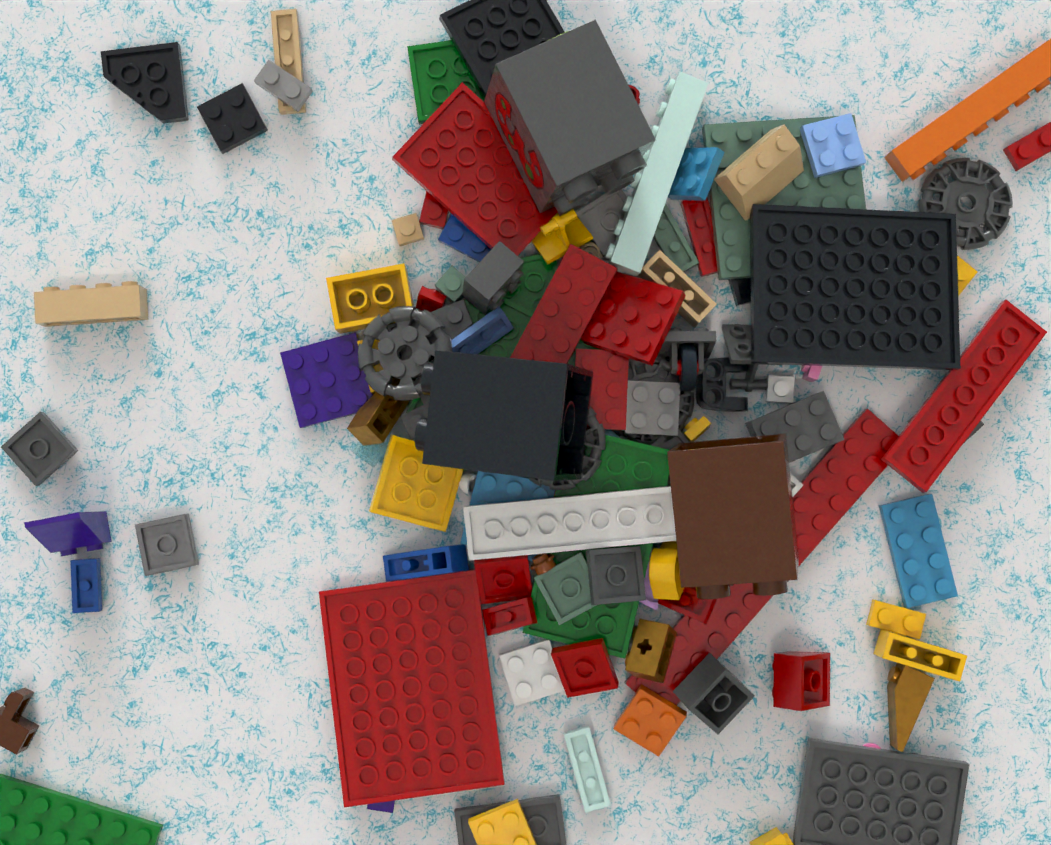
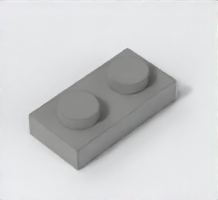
M270 60L266 62L254 79L256 85L297 112L300 111L313 92L309 86Z

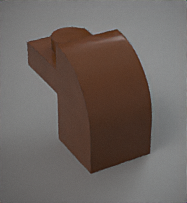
M27 688L11 692L6 698L4 706L0 707V746L16 755L28 748L39 728V725L22 716L34 694L33 691Z

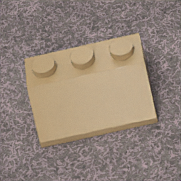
M785 124L771 129L714 178L745 221L750 218L753 204L765 205L804 171L800 145Z

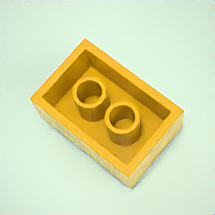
M404 263L326 278L335 330L340 334L365 329L376 316L380 314L382 317L389 313L391 308L414 306L408 271Z

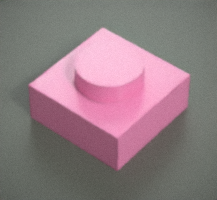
M802 365L801 371L804 372L802 379L810 382L818 380L822 366Z

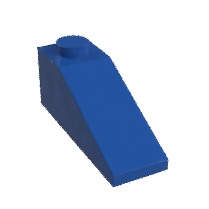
M464 544L383 556L386 582L469 570L466 545Z

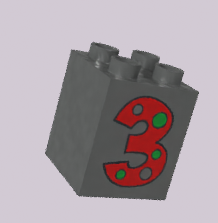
M596 19L495 64L484 102L540 214L553 207L556 208L559 216L571 209L577 211L588 203L586 197L598 190V186L602 185L606 195L613 194L635 181L633 175L647 166L643 155L656 139Z

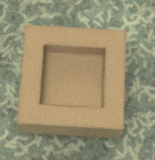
M417 213L392 220L399 246L424 240Z

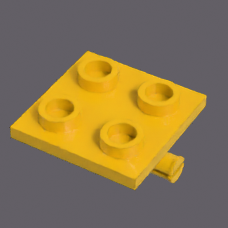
M571 209L561 216L557 213L549 223L540 227L541 232L531 243L545 262L550 264L564 256L570 244L580 247L591 241L593 236L577 217L574 209Z

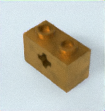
M639 619L638 626L633 630L631 651L627 653L625 658V670L634 677L664 683L677 632L668 624Z

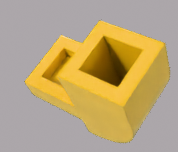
M676 541L662 542L660 548H653L649 563V580L654 599L679 600L684 588H681Z

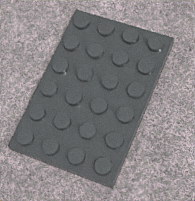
M808 738L792 843L794 845H957L970 764L960 760Z

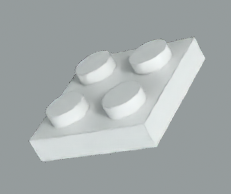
M549 639L499 654L515 706L565 691L551 656L552 646Z

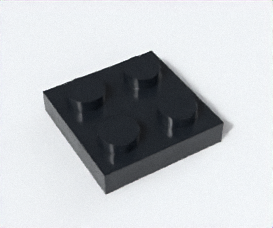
M243 83L197 106L222 154L268 131Z

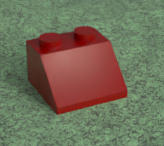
M787 651L774 653L772 664L774 671L773 707L805 711L830 706L829 652Z

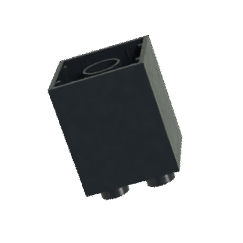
M435 350L434 363H426L421 376L422 393L425 396H430L428 417L421 418L415 430V447L418 451H424L422 464L552 481L581 479L593 371L565 363Z

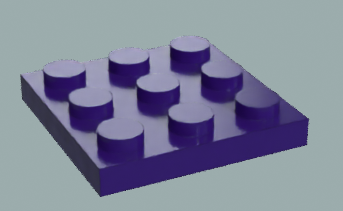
M356 332L280 352L300 428L356 414L373 396L368 383L365 381L366 375L364 371H360L358 364L357 341L359 340Z

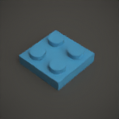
M718 147L685 148L668 198L671 200L706 201L725 152Z

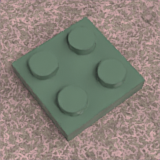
M582 552L555 565L548 572L534 576L559 625L596 606L591 605L587 561Z

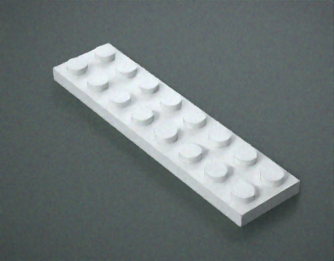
M671 486L463 507L469 560L676 541Z

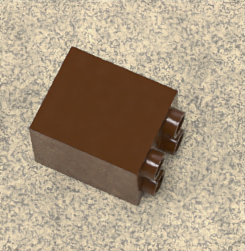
M786 433L679 443L667 452L681 588L696 587L697 598L699 599L728 597L731 595L730 586L744 583L753 584V594L768 596L788 592L787 582L789 580H797L799 555Z

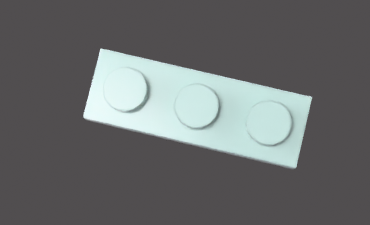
M589 726L564 732L585 813L611 806Z

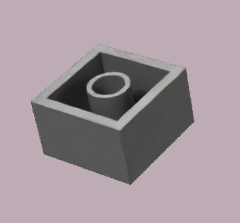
M499 241L465 277L462 296L486 316L491 310H496L498 306L501 307L504 302L502 298L508 291L512 294L522 282L520 278L524 274L522 272L524 261Z
M710 653L673 691L681 702L716 734H719L755 696Z

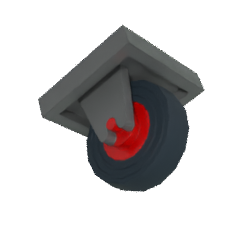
M670 328L658 354L665 355L666 359H669L670 374H676L680 391L695 390L697 375L703 374L704 358L710 357L717 341L716 331H709L707 328H696L693 331Z

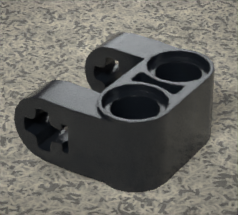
M729 357L712 358L704 361L703 374H698L696 381L697 404L706 410L748 411L747 397H726V373L748 372V364H730ZM708 364L712 365L715 369L714 378L708 376L706 372ZM708 390L712 391L715 395V402L713 404L709 403L706 399Z

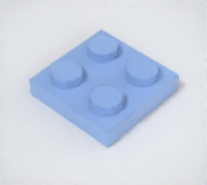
M851 113L806 124L800 128L814 178L859 167L866 163Z

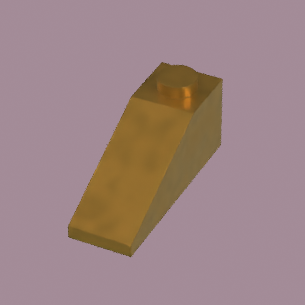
M393 377L391 385L397 387L401 379ZM376 392L358 410L347 429L363 446L384 443L410 400H394L393 396L386 395L384 397Z
M897 663L896 666L890 669L887 677L889 681L887 684L890 745L903 752L935 678L907 665Z

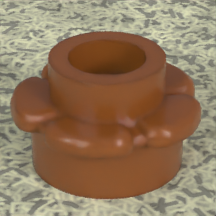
M547 553L537 554L532 558L531 570L534 569L537 575L548 572L556 565L553 560L554 555Z

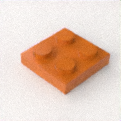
M641 684L615 722L613 729L659 757L687 717V711Z

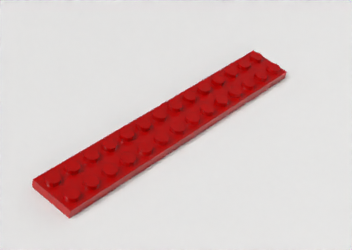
M865 409L843 433L845 440L834 444L801 481L803 486L793 496L799 566L888 466L881 458L897 439L898 435L869 409ZM752 583L730 586V596L716 599L717 601L707 625L683 615L672 627L677 632L664 683L630 675L625 680V684L635 693L642 684L673 704L678 705L681 700L673 693L676 687L709 653L718 659L773 595L761 596L753 594Z

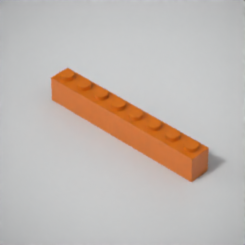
M1051 39L890 151L884 158L900 180L903 182L909 177L915 180L926 172L924 167L931 162L935 166L946 158L947 155L944 152L951 147L956 151L968 142L966 139L968 135L973 133L976 137L989 127L986 124L988 121L994 119L997 122L1009 113L1007 108L1012 104L1018 107L1030 98L1029 92L1035 89L1038 93L1051 83L1049 81V78H1051Z

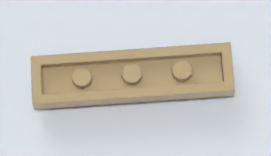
M297 9L271 11L275 64L304 83ZM278 99L280 115L306 113V103L297 112Z

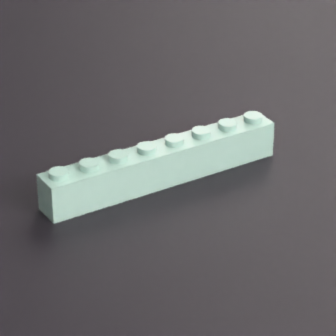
M679 72L675 79L670 78L664 93L668 94L666 102L662 101L658 108L656 116L660 119L657 126L653 125L651 128L656 140L643 155L647 166L640 173L638 172L634 175L635 181L631 183V187L634 188L632 196L628 195L622 207V210L626 211L623 220H618L613 234L617 235L614 244H609L605 254V258L608 259L607 263L618 268L617 272L634 277L641 273L708 86L707 82L683 72Z

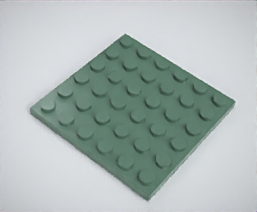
M852 115L856 127L855 115ZM838 116L703 125L704 148L718 147L725 152L717 170L716 178L771 129L785 124L800 145L804 171L765 205L866 209L861 166L814 178L800 128L806 124ZM714 180L709 191L718 279L750 278V218L746 221L743 219Z

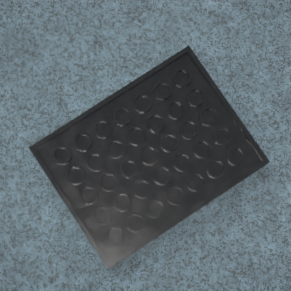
M764 204L752 205L750 213L752 364L933 370L961 369L956 214Z

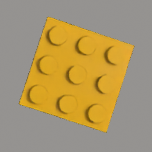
M390 435L369 512L446 532L463 469L422 464L424 451L416 449L415 441Z

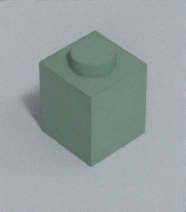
M451 265L435 284L436 290L445 295L446 299L451 303L460 301L464 298L462 292L465 276Z

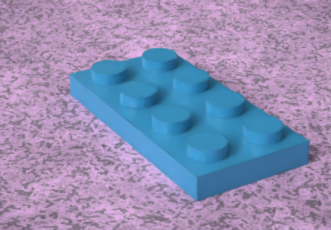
M925 494L879 505L904 608L958 597L933 495Z

